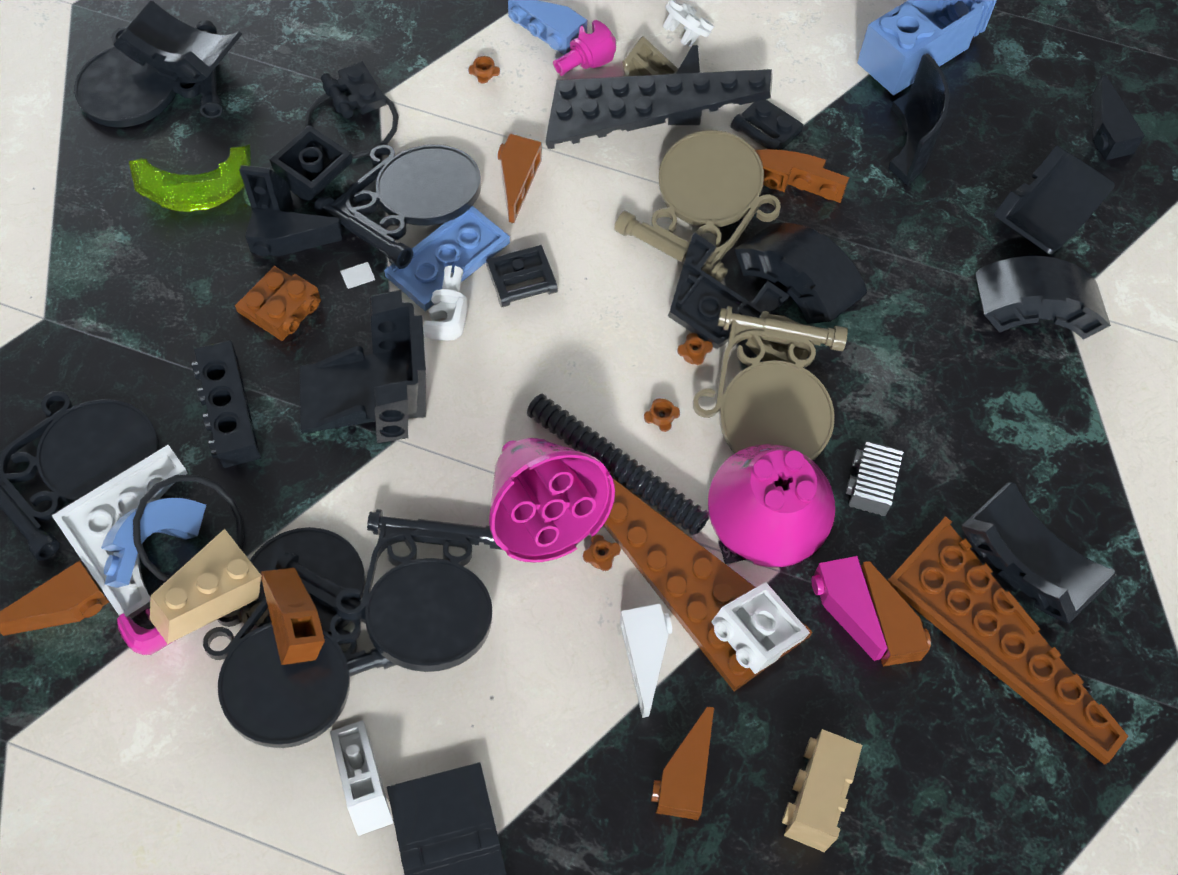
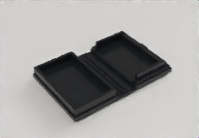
M481 762L387 786L404 875H507Z

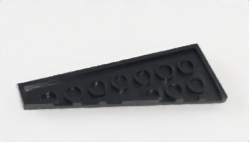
M772 69L556 80L545 143L548 149H554L555 144L571 141L572 144L580 143L581 138L597 135L598 138H602L612 131L619 129L628 132L666 123V118L683 115V118L691 117L692 112L709 109V112L718 111V108L731 103L733 105H744L771 98Z

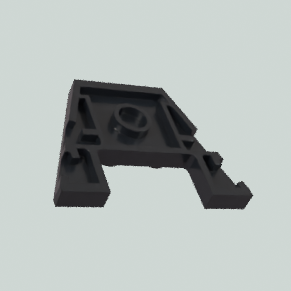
M694 233L689 244L668 317L690 332L696 333L703 341L711 342L713 347L718 349L728 342L731 327L729 325L727 331L723 330L722 326H718L721 308L727 309V306H731L732 313L760 318L763 311H768L770 314L785 304L790 295L767 281L752 302L747 301L701 270L715 252L716 246L697 233Z

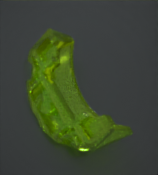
M250 144L231 147L229 158L219 163L218 169L197 175L170 173L152 166L146 158L130 160L129 165L135 191L143 197L145 196L160 204L161 207L176 211L192 212L194 210H207L216 207L232 198L244 186L239 169L241 165L251 166Z

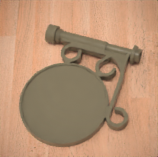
M700 131L683 137L665 154L660 165L658 179L660 194L667 208H661L653 213L652 226L645 222L639 223L635 215L625 210L618 217L614 230L623 236H634L683 263L690 242L673 234L677 227V217L686 223L699 226L700 228L696 233L700 236L705 233L714 234L716 236L715 246L717 247L701 270L721 283L728 269L720 261L725 253L736 243L755 213L757 212L756 217L759 220L771 222L779 216L781 206L778 198L770 194L761 196L764 183L763 165L759 155L749 143L734 134L724 131ZM764 203H770L775 207L772 213H764L758 209ZM668 217L672 220L668 230L656 223L659 218ZM745 217L729 241L720 246L721 232L717 227L735 223Z
M727 306V309L721 308L718 326H722L723 330L727 331L729 325L731 327L728 346L722 361L716 405L711 410L702 409L698 400L703 396L713 398L716 391L712 389L699 390L693 400L695 413L703 418H710L719 412L722 434L734 453L751 446L774 444L792 448L806 455L812 461L815 460L831 438L834 428V408L830 395L824 385L804 367L809 366L815 358L816 349L814 345L820 346L823 343L826 346H830L831 350L843 352L848 328L834 326V328L828 327L826 329L771 318L763 319L732 313L731 306ZM751 338L759 351V355L755 358H749L743 353V347L741 345L738 346L737 357L739 361L749 367L733 378L723 394L729 353L737 343ZM762 340L789 344L790 346L787 351L789 362L776 360L760 362L765 354V346ZM800 346L807 349L809 358L806 360L796 358L793 353L794 347Z

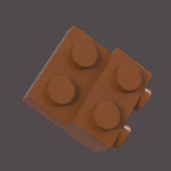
M274 266L235 307L238 313L283 341L289 334L294 333L298 329L300 322L309 313H313L318 308L321 298L316 286L297 274L291 277Z

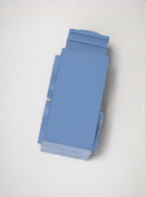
M908 0L868 24L857 63L894 96L913 84L922 55L928 53L940 67L968 49L973 36L976 37L979 35V32L985 31L997 0Z

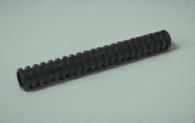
M543 393L537 395L531 401L527 408L528 417H534V421L538 424L542 422V427L545 429L549 428V432L552 434L557 433V438L560 440L564 439V443L567 445L572 444L574 450H580V452L598 459L608 472H611V477H618V482L621 484L626 483V488L629 490L633 488L636 495L641 494L644 501L650 500L649 504L651 506L657 505V510L660 512L665 511V516L668 518L673 517V522L676 524L682 523L681 527L683 529L689 528L691 535L698 534L705 526L710 513L707 510L701 511L702 507L698 504L694 506L693 500L690 498L686 500L683 493L678 494L675 487L669 488L670 484L666 481L662 483L661 477H654V473L651 470L645 471L646 467L644 465L638 466L637 460H630V455L627 453L623 455V450L620 448L615 449V445L612 442L607 443L605 437L599 438L600 434L598 432H592V428L589 426L584 427V422L581 420L577 421V417L574 415L569 416L567 410H562V407L558 404L554 405V401L547 399V396Z

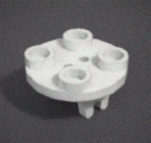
M670 0L665 6L669 15L663 27L673 32L680 23L685 25L684 29L686 32L680 41L683 45L687 44L691 47L700 35L708 37L714 25L705 18L701 17L699 19L696 17L695 13L697 11L685 2L681 4L677 0Z

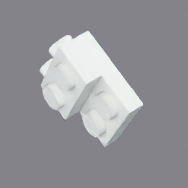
M766 582L723 606L711 621L714 625L716 636L721 641H728L736 651V658L739 664L745 668H750L755 674L777 661L784 652L803 641L810 633Z

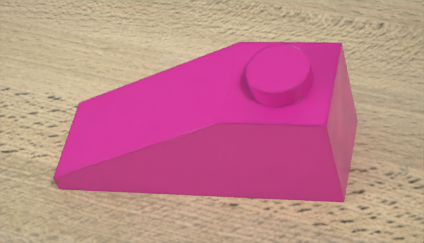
M854 556L819 563L814 576L811 578L815 595H820L823 606L874 661L880 660L888 648L858 557Z

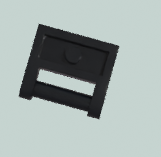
M765 99L752 103L742 114H737L732 120L730 127L737 132L742 131L767 149L783 150L802 132L804 124Z
M542 245L486 259V266L501 308L509 306L510 302L546 292L549 295L558 292L555 277ZM538 277H543L544 279L542 282L509 291L505 287Z

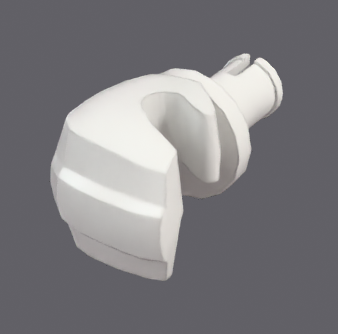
M452 266L445 267L442 289L432 293L431 301L435 306L429 309V314L433 321H425L423 325V334L429 339L456 340L464 331L467 298L460 293L463 269L457 266L454 268V275L451 272ZM441 318H445V320L443 321H435Z

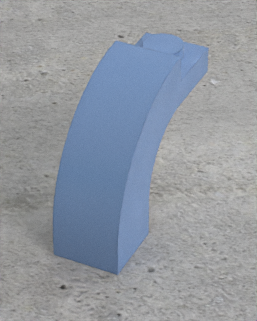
M164 498L147 503L140 520L141 543L152 533H165L184 540L198 536L206 505L184 498ZM137 508L123 515L112 526L103 541L101 548L114 552L105 563L104 574L107 575L105 585L119 588L130 583L138 555L133 540V519Z

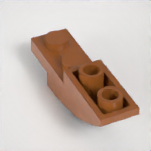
M755 150L763 165V185L785 192L787 186L791 185L800 190H805L822 196L825 199L841 203L849 177L824 169L825 159L793 151Z

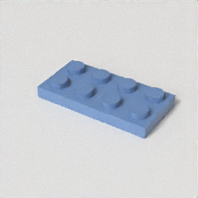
M472 206L461 216L445 222L413 247V258L407 267L399 269L392 264L384 270L385 276L426 312L434 305L431 301L432 293L442 289L446 266H452L451 272H453V275L455 266L463 269L462 282L485 264L486 259L492 258L510 243V236Z

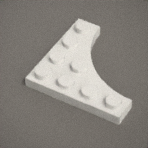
M169 445L52 515L118 615L124 613L126 618L130 617L132 619L150 607L151 597L143 582L139 554L137 555L129 585L119 588L104 584L107 577L104 574V567L108 557L113 555L114 552L102 549L101 546L112 526L123 515L137 508L140 500L156 483L175 475L188 474ZM173 484L161 488L147 503L159 500Z

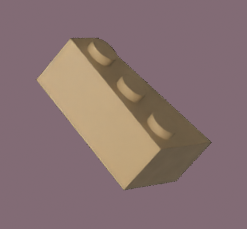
M224 529L151 595L149 619L166 643L169 644L257 600L262 575Z
M823 729L816 739L810 737L804 753V757L809 759L806 770H799L793 786V790L798 791L795 803H788L782 818V823L787 825L784 836L822 852H825L838 839L840 828L837 827L841 811L844 812L848 799L845 798L849 786L854 779L862 749L861 744Z

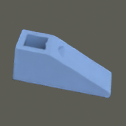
M508 0L509 18L563 55L571 51L570 42L578 38L581 26L584 27V31L587 33L588 20L567 6L539 0Z

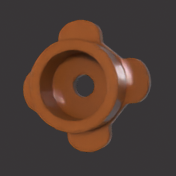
M480 56L474 60L473 65L469 66L468 72L476 76L479 83L485 84L493 76L500 74V68L495 66L492 58Z
M689 333L685 343L678 346L677 352L686 362L700 365L704 362L706 354L712 352L713 345L709 341L700 339L696 333Z
M657 398L653 401L650 411L645 412L644 420L648 424L653 423L657 425L661 431L667 432L671 429L673 420L680 416V410L669 400ZM663 413L665 414V416L661 417L659 416V414Z
M594 535L591 538V546L583 552V560L597 569L608 571L612 568L614 557L621 552L620 545L604 540L602 535ZM602 550V551L605 552V554H604V555H600V554H599V551Z

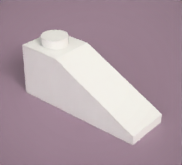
M661 604L621 611L620 616L621 631L642 718L649 717L668 634L672 633L669 614H663Z
M361 720L330 731L347 808L358 836L393 824L364 721Z

